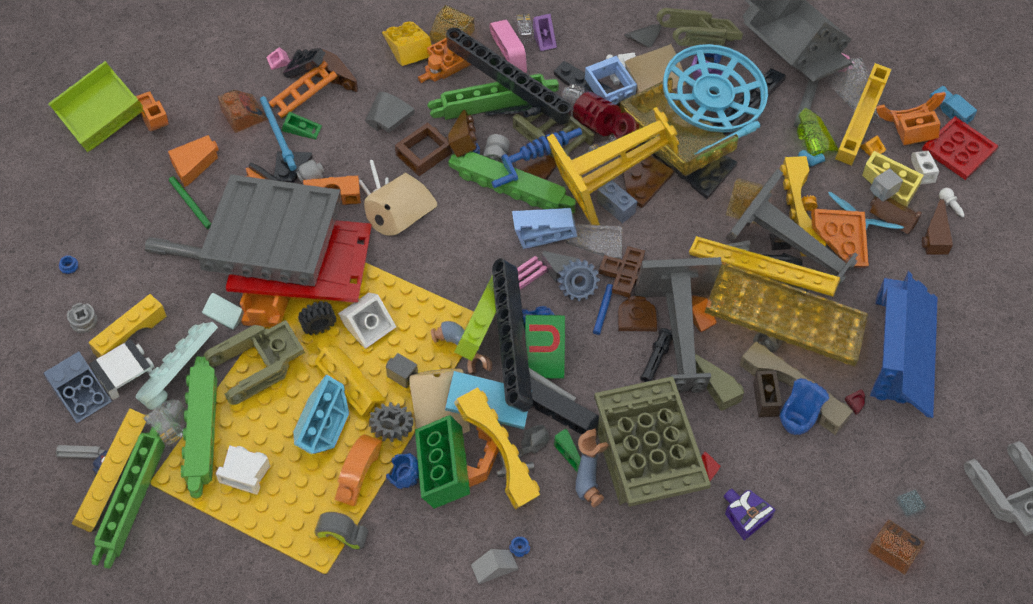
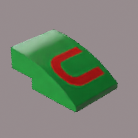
M526 315L525 338L529 368L544 378H564L565 315Z

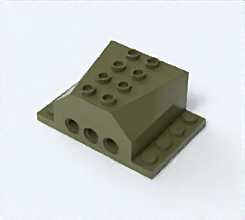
M673 376L594 393V399L600 414L597 435L600 443L607 442L609 445L603 454L619 505L627 502L630 507L710 488L711 484Z

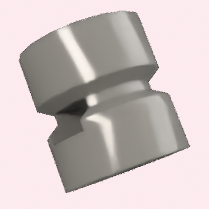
M490 135L487 138L483 156L503 163L501 156L507 155L510 141L502 135Z

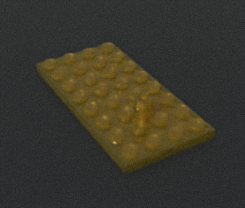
M722 262L704 312L713 317L721 318L733 324L852 366H856L859 359L868 317L866 312Z

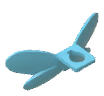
M830 191L828 192L831 198L844 210L857 211L845 200L840 199ZM865 219L866 230L869 224L892 229L904 228L901 225L882 220Z

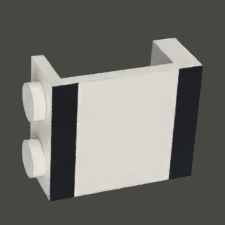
M131 339L89 363L92 372L112 401L119 397L118 388L146 371L150 376L154 368L149 357L144 358V351L139 344L135 345Z

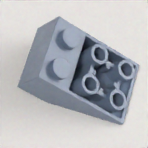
M80 352L75 353L43 373V376L76 423L112 402Z

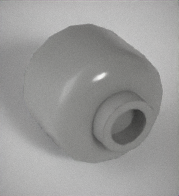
M310 160L300 165L296 173L303 184V180L322 179V173L325 170L320 162L316 163L314 160Z

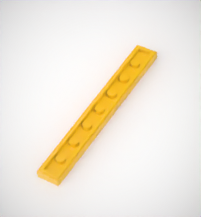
M697 236L689 251L690 255L699 258L721 257L723 265L829 296H834L840 282V277Z

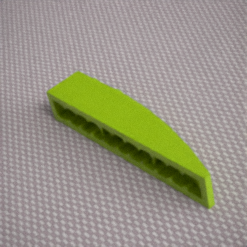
M492 276L454 351L471 361L478 351L496 313Z

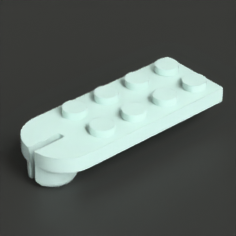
M213 322L192 326L188 331L189 335L175 345L176 349L174 352L167 354L162 360L164 363L150 373L151 377L138 391L136 399L149 410L159 408L168 397L164 388L218 327Z

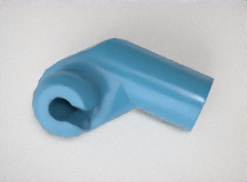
M802 150L798 154V157H807L809 167L825 162V157L822 153L812 156L806 150Z

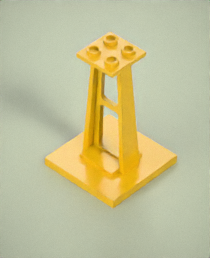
M657 107L653 108L656 122L573 160L566 155L554 134L547 137L561 177L593 228L600 224L590 197L592 192L669 144L675 155L679 153L677 147L679 142L676 138L677 132L673 125L669 126L665 113H660ZM659 134L658 137L626 154V151ZM620 155V158L582 178L583 174Z

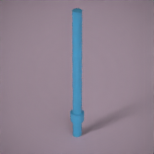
M263 96L260 98V102L282 150L283 160L287 162L289 169L293 171L297 168L294 162V155L286 144L267 98Z

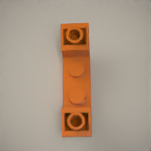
M476 427L478 438L487 441L484 449L486 454L484 459L480 458L477 468L467 465L469 487L488 479L497 457L496 455L499 452L494 441L478 427Z

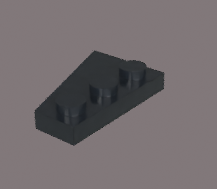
M321 48L309 51L307 49H303V51L297 49L282 74L289 78L297 76L301 72H307L313 67H319L323 62L322 58L325 52Z

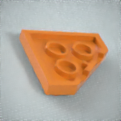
M827 209L811 210L812 229L841 260L845 261L850 254L857 253L858 256L855 258L857 263L854 267L866 268L869 266L865 212Z

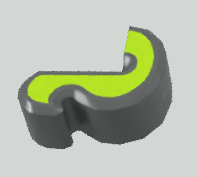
M338 512L322 513L315 528V535L318 538L331 535L355 550L364 548L369 533L364 525H357L349 516Z

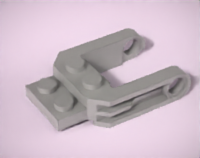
M1017 441L1008 445L1007 452L1030 485V488L1012 494L1008 498L1003 495L987 470H984L977 460L972 459L965 462L964 469L995 517L1009 523L1016 522L1025 536L1032 534L1033 456L1025 445Z

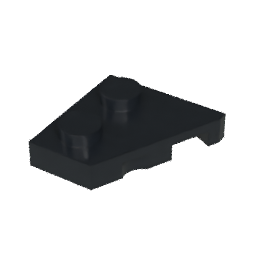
M277 151L274 176L282 182L294 183L298 176L296 173L298 172V167L312 159V152H292L297 168L291 171L287 162L283 160L282 151Z

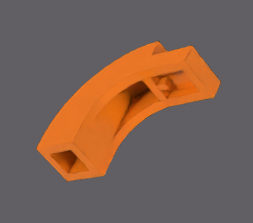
M150 91L136 96L144 106L142 107L141 116L150 132L168 125L165 110L160 101L155 102Z
M365 434L356 440L340 472L335 500L353 507L357 504L365 475L371 464L378 459L382 440Z

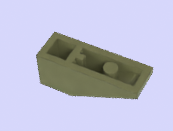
M695 354L696 374L711 373V379L706 389L719 409L723 411L740 403L744 395L742 385L737 383L734 377Z

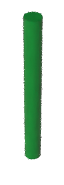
M174 176L170 177L169 182L205 228L207 230L210 229L212 223L179 181Z

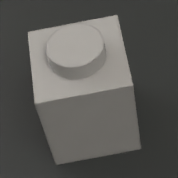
M888 169L874 178L870 190L880 200L885 201L899 192L903 179L893 170Z

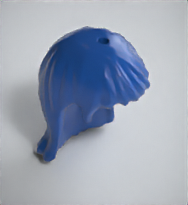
M806 378L794 381L792 393L780 412V421L785 430L792 435H801L809 431L816 423L821 407L829 400L827 391L817 383H812Z

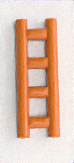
M323 60L319 67L311 69L268 102L272 108L278 105L281 111L277 114L281 119L338 77L334 71L329 74L324 69L328 66L325 60ZM319 73L323 79L314 84L311 78ZM306 84L309 90L300 95L297 89ZM291 94L295 100L287 106L283 100Z

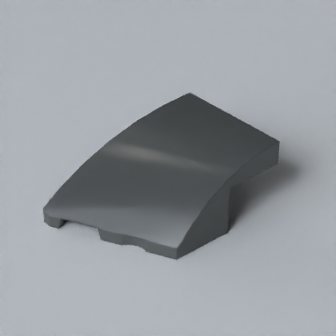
M380 91L365 122L376 131L383 128L390 133L415 114V110L396 96Z

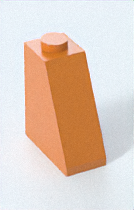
M209 135L168 151L170 161L184 187L192 183L218 158L216 151H219L215 140L211 141Z

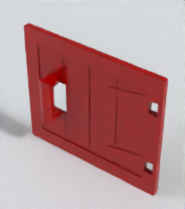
M335 221L315 286L229 274L226 291L357 303L359 301L372 224ZM358 240H364V245L357 244ZM357 279V283H350V280Z

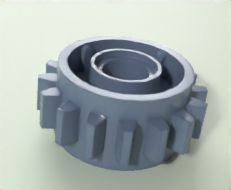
M576 259V262L570 260L567 266L563 265V271L558 272L561 275V278L557 279L561 283L558 287L560 290H564L563 294L565 296L569 295L571 300L574 297L578 301L583 297L588 299V295H594V289H598L596 282L600 281V279L595 276L598 274V271L593 270L595 266L592 263L588 265L587 260L583 262L580 259ZM582 276V281L575 284V278Z

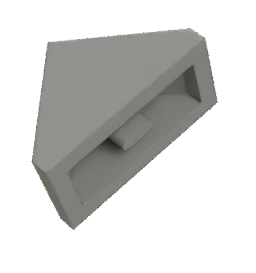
M490 549L471 564L478 584L518 570L510 550Z

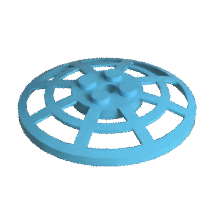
M705 44L686 48L669 61L663 77L664 94L674 112L691 125L707 131L721 133L738 131L751 122L754 123L761 116L767 104L768 87L759 68L749 58L728 47ZM704 53L723 55L731 58L727 66L717 63H706ZM697 54L699 64L689 67L684 72L675 66L684 58ZM737 62L751 72L756 79L755 82L746 84L744 79L733 70ZM699 69L701 70L702 76L696 81L688 76ZM708 69L720 70L723 73L722 75L709 74ZM671 71L679 77L677 85L678 94L668 92V78ZM732 76L740 86L733 87L728 77ZM684 82L693 87L692 94H683L682 87ZM759 88L761 93L758 109L748 107L750 101L749 91ZM710 91L716 92L717 95L711 94ZM744 93L743 105L733 101L735 94ZM673 100H680L682 105L693 114V117L690 118L683 113ZM687 100H695L700 106L697 112L686 102ZM731 107L739 111L732 116L726 117L723 110ZM708 110L716 112L719 118H711L703 114ZM744 112L754 115L751 120L741 125L732 126L729 122L737 119ZM702 119L708 122L722 123L724 127L710 126L698 121Z

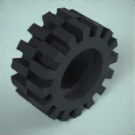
M319 301L318 304L314 302L312 306L310 304L307 305V308H303L298 316L305 334L309 333V335H313V333L318 335L319 332L324 333L325 329L329 330L330 326L333 327L335 325L334 323H336L337 319L331 304H328L326 301L324 303Z

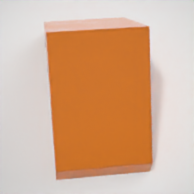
M693 295V324L700 332H703L715 325L716 320L708 299Z

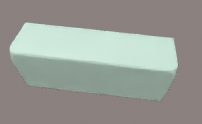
M214 293L210 295L202 311L204 315L233 331L241 322L244 314L242 308Z

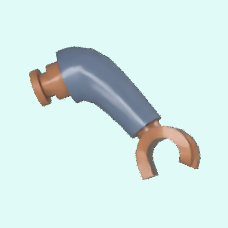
M445 321L442 322L440 327H437V330L435 328L431 329V336L435 343L439 342L440 339L441 341L446 340L448 343L452 342L458 345L465 330L456 322ZM478 350L473 360H468L467 368L469 374L477 373L475 364L478 360L482 361L484 369L491 371L493 367L491 359L488 356L478 354Z
M595 429L585 432L578 440L582 456L575 486L579 498L591 502L593 507L598 506L604 499L602 494L599 495L597 490L598 484L596 483L598 453L604 452L609 446L607 442L596 444L597 433Z

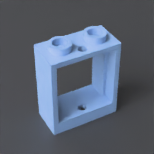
M617 56L586 67L585 80L595 94L613 104L636 96L637 84ZM615 73L624 88L607 94L598 80Z

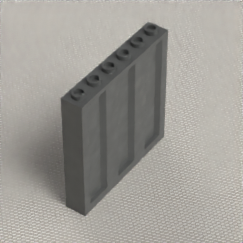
M231 174L199 255L201 270L315 286L341 205L340 190Z

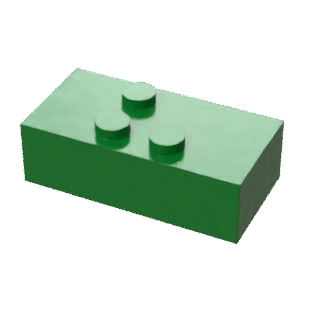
M448 415L415 429L421 498L435 509L469 495L470 487L462 426L451 415Z

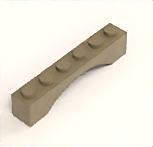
M755 342L746 351L739 365L754 377L756 371L776 370L778 381L792 388L794 381L806 378L798 369L788 365L781 357L776 356L766 346ZM806 378L808 381L815 383L813 380ZM827 391L829 400L821 407L817 419L820 425L836 435L850 419L853 411L847 404L841 403Z

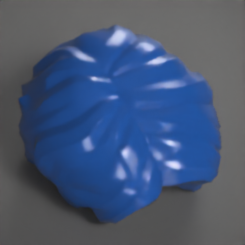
M411 453L395 455L391 459L393 472L391 475L386 474V479L399 489L416 485L420 480L418 459Z

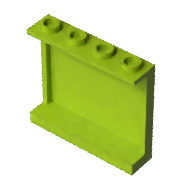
M106 61L98 65L49 103V106L87 152L94 149L143 111L142 107H144Z

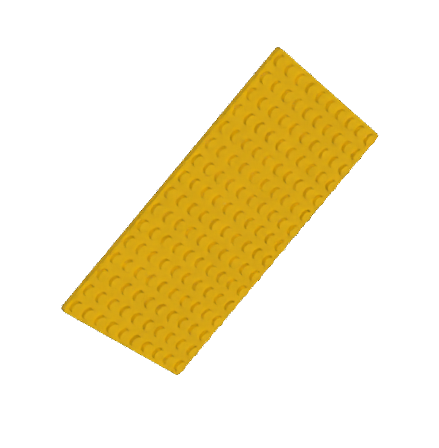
M365 262L359 299L367 293L378 294L394 321L396 328L369 347L364 348L347 330L338 313L354 302L290 297L282 322L285 320L288 322L305 353L288 362L289 368L283 380L235 405L229 404L225 393L238 385L240 381L266 368V365L254 346L244 351L217 388L212 481L209 484H203L202 496L197 499L192 498L185 479L181 478V465H184L185 460L182 458V447H185L186 444L183 436L152 478L151 485L322 574L328 573L345 544L331 535L321 538L315 535L319 516L325 512H338L349 516L358 525L385 482L386 474H390L393 469L391 459L395 455L403 453L415 434L416 423L410 385L404 388L388 378L386 372L387 362L399 353L417 364L418 373L439 369H455L463 357L454 352L457 345L452 342L448 343L446 340L441 341L440 339L439 342L435 343L431 336V329L435 328L437 330V327H440L442 322L451 321L456 322L465 330L474 312ZM351 279L350 283L356 284L357 279ZM319 301L330 303L337 318L336 323H334L335 325L333 327L330 326L329 330L325 329L324 333L319 332L318 335L314 333L313 335L305 334L298 319L299 312H302V309L307 308L309 304L312 306L314 302L317 304ZM324 347H339L386 401L384 403H375L366 416H361L347 400L349 415L335 447L311 455L294 445L293 431L309 396L325 377V374L314 361ZM441 373L433 374L434 377H439L441 375ZM389 402H392L393 406L399 403L401 409L407 407V412H411L414 419L412 432H408V437L402 436L401 441L394 438V441L391 442L387 438L382 442L378 459L371 464L365 475L357 504L353 507L335 500L339 486L338 478L352 446L363 434L376 438L375 433H371V427H369L370 413L374 412L375 407L381 409V404L389 406ZM229 445L233 447L241 446L249 452H260L268 457L270 468L259 482L260 490L257 495L219 483L216 472L219 467L223 468Z

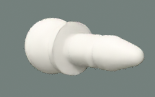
M943 188L939 193V198L944 199L946 206L950 205L956 214L964 217L963 209L956 202L957 197L954 196L953 190Z

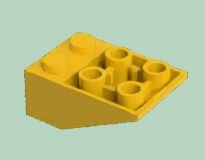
M405 22L402 26L389 27L386 31L382 32L397 62L401 66L430 57L427 53V48L432 45L430 36L414 22Z

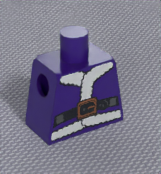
M730 489L724 495V498L730 503L725 515L744 541L773 518L775 509L751 490H747L739 496L733 489Z

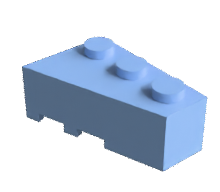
M571 208L512 211L514 228L523 249L577 237Z

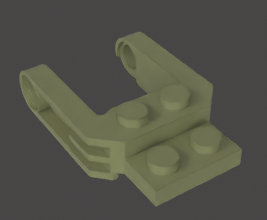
M663 8L657 14V21L661 26L678 28L674 30L672 36L680 46L705 44L724 46L726 40H741L743 33L729 19L713 18L712 14L706 11ZM670 14L667 21H662L664 15ZM682 32H686V36L683 39H678Z
M286 320L270 329L253 325L204 353L203 357L207 361L209 360L210 366L216 367L255 346L266 365V368L240 381L238 385L225 393L229 404H239L283 380L289 368L288 362L305 353Z

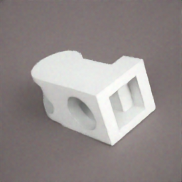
M913 152L911 155L912 164L917 172L924 175L921 184L936 183L939 170L930 152Z

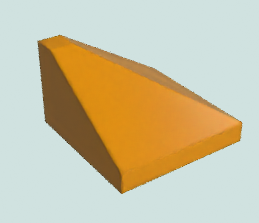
M878 135L860 145V148L870 157L874 151L880 154L886 151Z

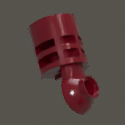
M593 92L583 93L574 104L573 118L583 126L602 136L614 133L616 139H619L639 130L638 122L630 113H621L619 106Z

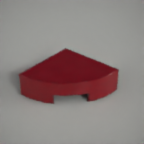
M862 389L846 396L844 399L855 415L861 412L865 404V394Z

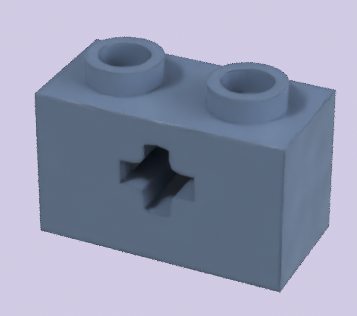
M611 180L598 189L597 202L622 224L635 214L637 201Z

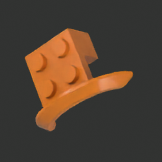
M935 93L926 103L912 109L901 111L889 110L883 104L877 106L876 111L882 119L894 122L903 145L939 138L940 121L933 110L943 102L946 93Z

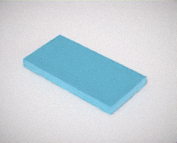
M456 371L453 372L445 406L446 411L460 414L454 404L455 400L478 387L480 391L486 394L490 409L493 408L496 411L499 424L524 429L528 411L521 412L506 404L504 383Z

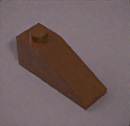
M940 199L925 237H922V247L925 248L926 255H948L953 246L944 199Z

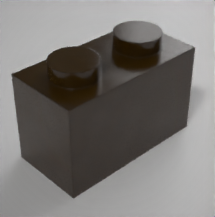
M756 371L753 386L758 418L778 417L782 402L777 371Z

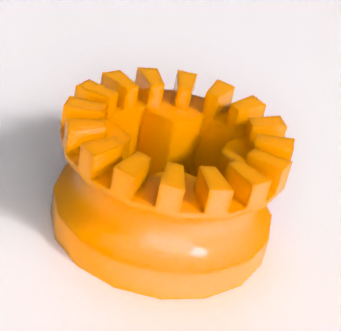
M807 195V197L801 198L805 211L817 209L816 197L813 195L808 197Z

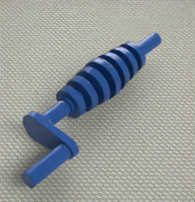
M577 128L568 133L559 131V133L555 132L552 134H554L561 147H563V145L566 146L569 143L570 139L582 135V131L580 128ZM550 134L533 140L532 143L526 144V147H521L519 153L509 157L506 154L502 155V162L509 175L492 181L493 188L518 180L517 173L512 165L513 162L521 159L529 161L530 158L536 159L537 156L540 158L544 155H550L552 151L547 140Z

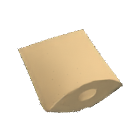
M671 44L625 61L626 70L637 84L635 97L640 105H645L640 98L641 93L664 91L663 77L669 61L676 55ZM678 62L675 66L683 72L682 66ZM672 71L668 78V90L677 88L679 77Z
M404 173L372 192L365 199L364 205L367 219L375 230L383 235H396L436 208L437 202L422 183L411 175ZM385 204L390 206V210L385 209ZM376 215L382 216L384 220L382 226L376 223Z
M462 369L431 370L410 376L416 429L451 415L462 426L463 434L470 431L469 422L464 421L460 414L445 410L453 372L463 373ZM439 373H441V375H440L439 377H434V376H433V374H439Z

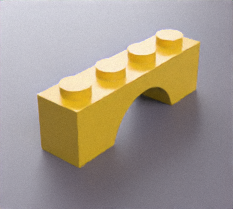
M151 294L146 296L88 342L93 354L99 358L125 343L136 331L142 328L152 329L167 317L163 305Z

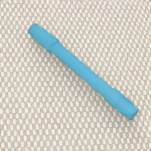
M758 121L751 122L716 143L698 150L697 153H694L695 159H703L740 137L756 131L757 128H760V123Z

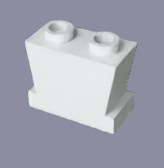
M229 445L223 468H218L216 476L221 484L257 495L260 490L259 482L270 468L268 457L263 453H252L244 447Z

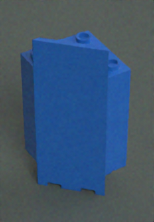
M908 271L904 281L884 278L876 297L877 305L886 306L883 362L870 396L876 397L878 400L890 399L895 400L897 403H911L926 417L933 418L938 297L927 292V287L919 280L915 281L912 278L913 274Z

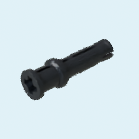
M661 328L658 332V339L652 345L653 352L640 377L641 381H653L663 356L669 351V345L673 339L672 331L667 328Z

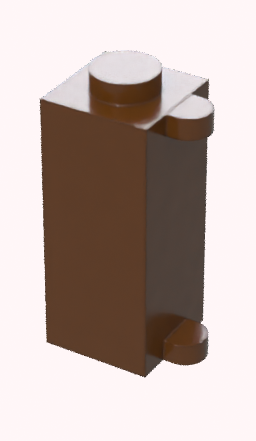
M875 196L870 203V206H872L869 211L870 213L888 223L903 226L904 228L899 230L906 234L913 231L922 214L921 211L916 213L892 198L882 201Z

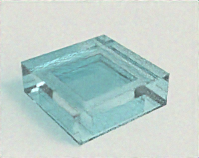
M916 490L898 496L896 499L906 516L926 508Z

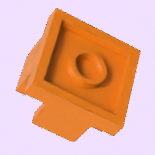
M243 293L240 300V306L244 312L241 320L243 325L274 327L281 323L290 297Z

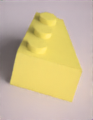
M874 151L865 165L862 176L872 184L875 177L888 169L893 170L903 179L899 192L890 198L907 207L918 190L924 175Z

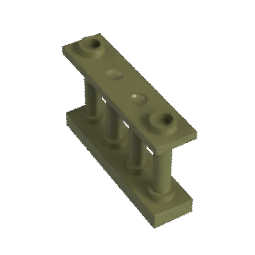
M542 112L537 116L526 118L516 114L513 117V128L532 143L533 140L541 136L545 137L544 132L557 122L549 119L538 128L531 123L541 116ZM570 116V121L563 124L565 128L561 131L568 133L580 128L582 135H579L574 141L563 148L567 156L584 141L590 146L593 145L594 133L589 128H586Z

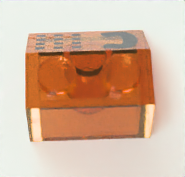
M231 90L217 96L220 109L234 133L267 120L252 94Z
M888 519L871 544L868 552L905 575L925 542Z

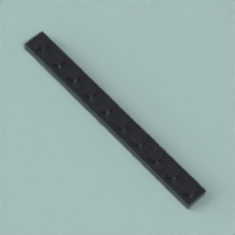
M772 68L763 75L768 87V97L785 81L786 77L785 74ZM759 88L749 91L750 101L748 107L757 109L760 106L761 93ZM744 95L736 103L743 105ZM730 108L725 115L726 117L732 116L739 110ZM744 112L740 117L729 122L732 126L740 125L750 114ZM714 123L712 125L716 127H724L722 123ZM706 131L672 164V170L688 177L707 158L696 160L694 153L729 136L732 132Z

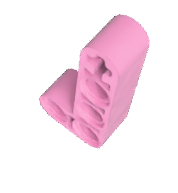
M507 19L490 23L491 35L505 60L527 74L524 46Z

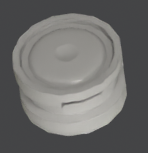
M77 303L67 313V319L71 328L78 333L89 332L96 326L98 321L93 307L88 303Z

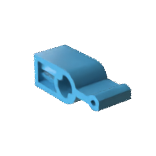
M941 86L930 94L929 97L932 98L935 93H946L940 107L942 112L950 119L956 116L966 124L974 119L977 109L960 95L951 94L945 86Z

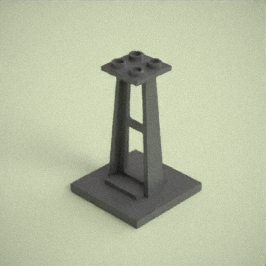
M777 169L734 225L726 239L732 242L745 225L748 227L754 221L835 274L834 276L840 277L838 284L840 285L846 278L844 275L846 270H851L857 263L855 258L858 254H850L845 261L841 260L768 201L772 196L770 191L783 175V172Z
M721 257L645 260L641 263L634 294L635 296L666 297L678 375H671L670 377L673 376L679 394L684 391L700 393L706 390L711 379V373L696 374L691 295L711 294L722 265Z

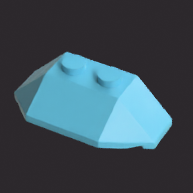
M325 375L309 396L293 431L294 445L311 455L335 447L349 415L347 400L344 394L345 389L342 383L329 375Z

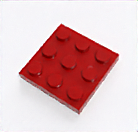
M955 116L939 131V138L929 140L923 145L922 150L929 151L934 159L966 180L998 149V145Z

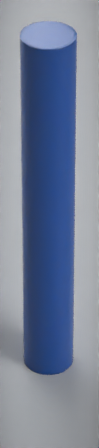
M611 284L606 286L593 334L600 335L612 296L613 285Z

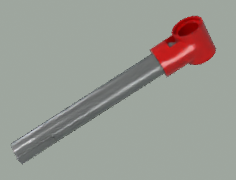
M149 237L145 243L146 252L163 255L171 254L198 260L202 250L200 247L173 243L169 240Z

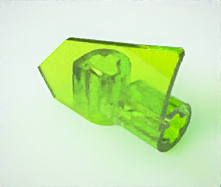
M804 108L799 114L801 123L797 127V136L800 140H805L804 143L808 153L812 156L824 154L826 151L838 153L839 149L821 117Z

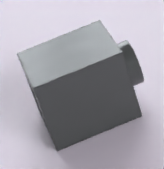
M397 353L386 364L387 377L407 388L410 385V376L418 373L417 364Z

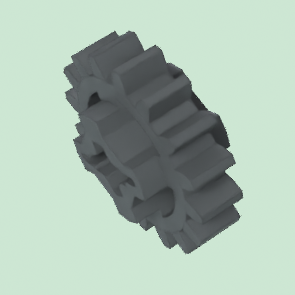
M389 402V406L381 404V409L375 407L374 412L370 413L369 427H371V433H375L376 438L383 437L382 441H385L387 438L391 442L394 441V438L401 441L402 436L408 437V432H412L414 419L412 418V413L407 412V407L401 409L399 403L393 406L392 402Z

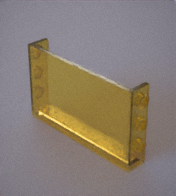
M670 77L668 78V92L677 94L672 90L673 79ZM663 81L620 102L621 113H630L638 122L639 129L656 122L653 108L657 107L660 113H665L668 119L667 123L669 126L673 125L677 132L676 138L679 142V145H677L679 153L675 155L669 144L658 151L685 176L737 149L738 135L735 134L694 155L698 150L712 145L726 136L721 132L700 129L683 120L669 105L664 94ZM673 100L683 113L690 118L693 117V114L682 105L680 100ZM702 119L698 121L700 123L713 126L709 121ZM659 134L653 136L652 138L648 139L647 141L649 142L650 140H652V139L658 137Z

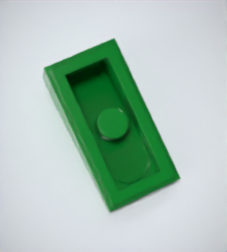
M289 112L281 131L316 140L322 125Z
M564 429L555 435L554 447L578 473L581 458L568 430Z

